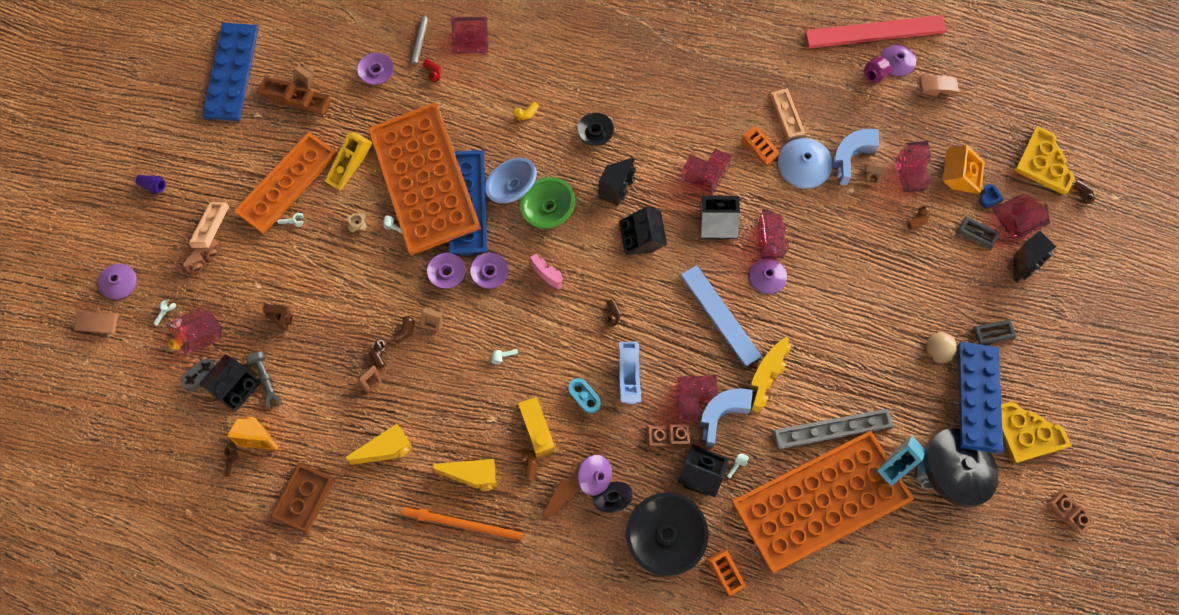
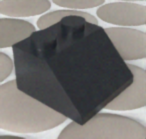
M692 444L677 483L682 484L686 488L700 491L706 496L716 497L729 458Z

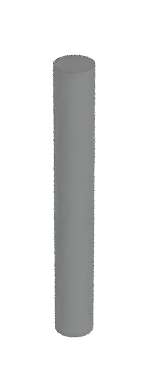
M425 16L421 17L411 59L412 65H418L428 18Z

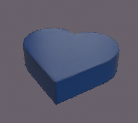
M988 184L983 188L979 202L982 207L990 208L1003 202L1004 198L996 186Z

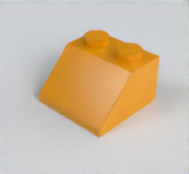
M968 145L948 148L944 158L943 182L953 190L981 194L985 161Z

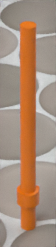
M404 507L402 515L415 517L423 522L429 520L520 541L523 537V532L435 514L427 509L420 508V510Z

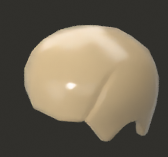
M938 332L931 335L927 340V353L933 357L934 362L947 363L954 358L956 354V341L951 335Z

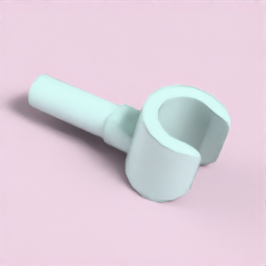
M296 213L293 218L278 219V224L294 223L296 227H301L303 221L296 220L303 219L304 216L302 213Z
M384 217L383 227L385 229H393L402 233L401 228L393 224L395 220L393 217Z
M169 300L162 301L160 303L161 311L153 323L158 325L168 311L175 309V303L171 304L168 308L167 303Z
M515 349L507 352L496 350L492 353V363L500 364L502 363V357L518 354V350Z
M739 454L726 476L731 478L739 465L745 467L749 457Z

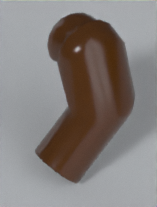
M1077 179L1072 187L1080 192L1084 203L1091 204L1095 200L1093 188Z
M611 299L606 303L611 312L606 317L605 322L611 327L617 325L622 316V312L615 299Z
M410 316L403 317L401 330L392 334L396 343L413 334L415 322Z
M381 339L373 343L369 353L378 370L386 366L382 359L385 342Z

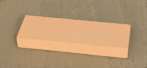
M788 88L771 92L770 97L787 141L805 137L806 133Z
M226 202L209 203L189 242L191 248H209L229 208Z

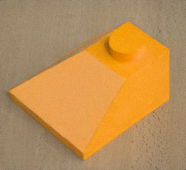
M247 416L244 419H237L228 433V438L238 447L278 450L277 444L254 417Z

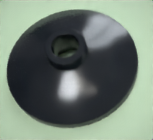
M589 113L582 117L578 124L579 137L589 145H603L612 138L614 133V125L611 119L602 113Z
M610 482L604 492L593 496V503L599 511L605 513L618 512L625 509L631 503L633 491L624 482Z

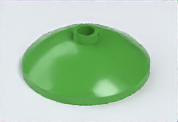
M546 177L535 181L531 189L520 200V210L524 219L530 225L541 229H549L561 225L571 216L575 207V195L572 188L564 180L555 177Z

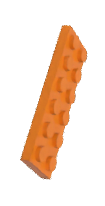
M308 132L234 210L235 214L264 235L337 156V152Z

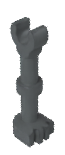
M256 352L246 356L249 366L256 365L260 376L258 379L263 384L267 396L266 406L272 409V400H277V403L282 405V400L275 394L272 388L271 376L267 374L263 361L266 357L264 352Z

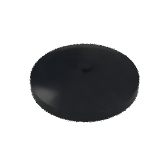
M958 428L943 430L929 440L924 452V467L931 485L939 495L948 502L964 508L979 506L987 502L994 495L998 485V469L991 452L960 448V429Z
M658 493L641 501L632 511L626 527L627 545L634 560L646 571L659 576H677L689 571L701 560L708 544V525L702 511L691 500L675 493Z

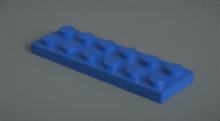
M222 22L202 114L204 119L240 121L258 34L257 25Z
M484 150L455 151L454 153L481 229L449 241V253L457 256L488 253Z
M960 342L958 344L960 448L1001 454L1003 451L999 347Z

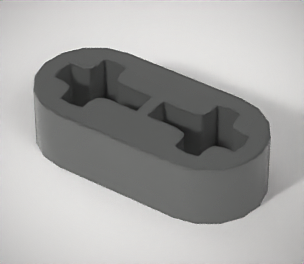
M210 359L199 361L182 376L181 384L188 391L199 389L201 387L199 383L212 370L215 363ZM205 365L210 368L208 372L203 368ZM190 378L194 379L195 383L193 385L188 381Z

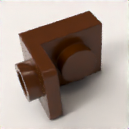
M264 304L263 312L268 319L279 321V326L282 330L287 331L288 325H291L293 319L289 309L283 306Z

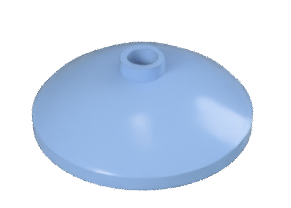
M799 138L792 140L781 149L778 156V169L781 176L789 184L798 188L809 189L818 187L828 179L832 171L833 163L829 151L825 146L813 139Z
M519 157L507 160L497 166L486 181L485 191L487 196L493 202L501 204L510 203L523 197L535 182L537 171L534 164L529 159Z

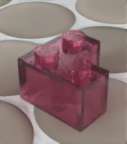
M928 141L906 143L896 159V169H899L900 173L899 184L902 186L903 192L925 191L930 183L927 164L932 157Z
M716 148L708 162L690 155L682 169L681 180L713 195L730 165L732 156Z
M716 375L677 377L675 388L678 421L698 420L700 415L699 401H711L718 395Z

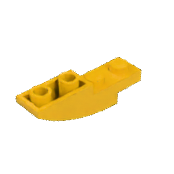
M787 337L779 341L767 353L752 379L749 390L756 392L751 408L752 411L759 412L761 407L765 408L768 396H765L766 389L770 390L773 378L777 379L779 373L783 374L786 365L783 359L784 356H788L791 347L788 345L789 338Z

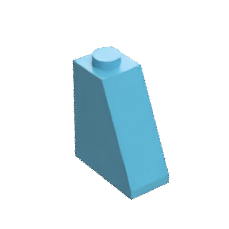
M911 435L894 450L877 471L893 486L923 460L925 448Z

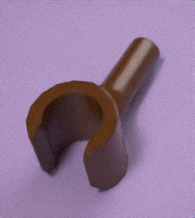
M228 447L224 450V455L227 458L226 477H230L233 461L238 458V452L235 448L232 455H229Z

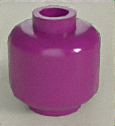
M880 56L874 57L864 67L865 77L873 83L881 82L891 71L890 63L887 59Z

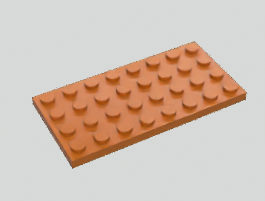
M436 102L368 128L408 252L411 256L481 229Z
M872 431L732 500V505L771 574L913 502L914 498L902 479L891 486L877 471L888 457Z

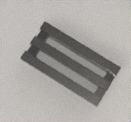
M966 216L957 234L992 250L1000 232Z
M1011 319L972 328L976 334L975 339L978 340L977 344L980 345L1003 342L1017 337ZM1008 325V328L986 333L980 332L982 330ZM1009 332H1010L1009 335H1004V336H999V337H994V338H989V339H984V340H983V338H985V337H990V336H995V335H1000V334H1005V333H1009Z

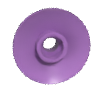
M892 45L887 47L881 54V57L887 59L890 63V74L893 76H906L913 71L916 65V58L913 52L905 46Z
M370 53L364 56L358 64L360 78L371 85L386 82L394 71L391 59L382 53Z
M441 253L429 262L427 275L431 283L436 287L442 289L453 288L463 280L465 265L457 255ZM449 271L450 274L445 276L444 272Z
M496 253L481 254L472 262L470 269L471 277L482 288H496L507 279L508 264L502 256ZM488 271H492V272H493L492 275H487L486 273H487Z
M761 259L751 267L749 280L758 292L775 294L785 286L787 273L778 261ZM766 272H771L772 276H767Z
M114 264L107 267L98 279L99 291L103 296L112 300L127 297L133 292L137 284V276L134 270L125 264Z
M591 455L584 459L577 473L579 487L584 493L589 495H598L604 492L612 478L611 465L601 455Z

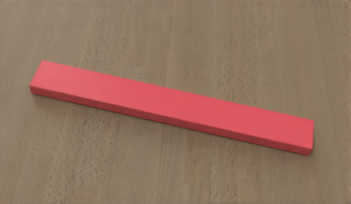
M943 15L812 29L806 30L805 36L809 49L942 34L946 32Z

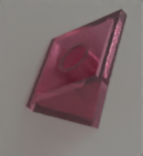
M487 16L451 17L453 53L489 52Z

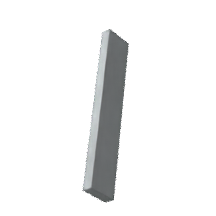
M883 409L773 430V435L778 451L863 435L869 431L873 433L893 428L889 410Z

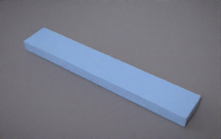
M696 265L681 274L685 284L743 366L747 368L761 359L762 355L699 267Z

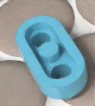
M581 378L573 379L568 387L570 396L585 413H596L601 404L598 395L585 380ZM580 387L582 391L576 392L575 388ZM593 402L594 406L588 407L587 403Z

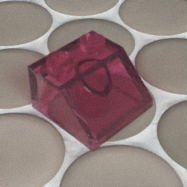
M1025 194L992 208L1006 232L1017 238H1023L1027 234L1040 230L1050 224L1047 204Z
M763 209L757 223L761 259L784 258L786 251L789 250V242L785 240L784 235L786 234V223H783L781 215Z
M202 307L166 323L167 328L185 355L221 338V325L212 312Z

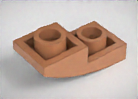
M931 75L922 76L918 79L921 93L935 97L940 92L953 96L959 93L957 80L954 77Z
M214 238L209 248L196 249L183 263L186 270L190 274L203 270V268L208 266L205 261L206 259L214 258L222 252L220 245Z
M77 311L74 330L79 332H96L99 334H115L118 315Z
M670 424L669 426H648L646 428L648 447L690 445L689 425Z
M1060 490L1048 502V505L1057 515L1079 534H1083L1095 522L1082 505H1077L1065 490Z

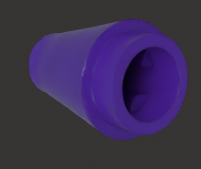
M138 175L136 177V185L154 194L162 193L165 189L166 182L161 176Z

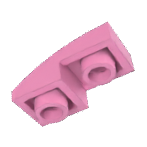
M537 254L531 256V265L538 275L554 288L561 289L563 277L560 271H555L553 265L548 268L544 259H540Z

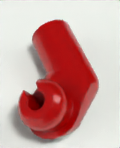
M428 58L425 59L423 66L430 70L429 79L432 82L439 81L441 78V68Z

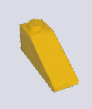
M348 132L324 182L338 190H342L365 159L373 142L359 134Z
M537 397L518 403L536 459L555 453V446Z
M396 424L346 456V459L351 465L396 459L397 457L401 458L410 452L409 449L413 447L399 425Z
M494 459L433 464L436 473L476 489L480 488L481 491H490L492 487H497Z

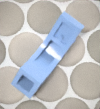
M879 129L855 131L845 137L840 143L832 168H837V178H840V185H847L851 178L850 160L853 156L861 153H876L879 147Z
M619 342L620 401L627 404L641 402L638 342Z
M727 390L715 396L708 403L699 427H706L703 429L702 440L706 441L705 447L713 448L716 438L717 421L723 415L733 412L749 413L753 390Z

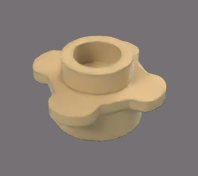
M354 213L347 217L350 225L348 227L349 231L355 232L356 230H365L367 228L364 220L366 218L365 214Z

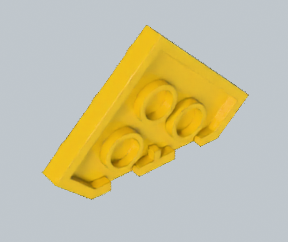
M1036 126L1015 172L1066 195L1075 177L1066 165L1067 160L1062 149L1059 150L1055 134Z
M1013 402L1001 404L1003 440L1013 464L1071 447L1063 427L1057 424L1054 425L1044 420L1045 418L1018 407L1019 405Z

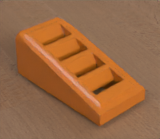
M756 125L742 137L741 142L766 166L780 154ZM770 151L771 154L766 158L764 155Z
M722 549L706 559L728 597L747 587L727 550ZM721 558L725 560L718 565L716 564V561ZM726 565H728V567H729L728 569H726V570L723 571V572H720V569H721V568H723V567H725ZM730 573H733L732 577L728 578L727 580L724 579L725 576H727ZM735 580L738 581L737 584L729 588L728 584Z

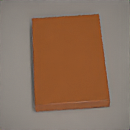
M298 462L270 518L308 534L336 479Z

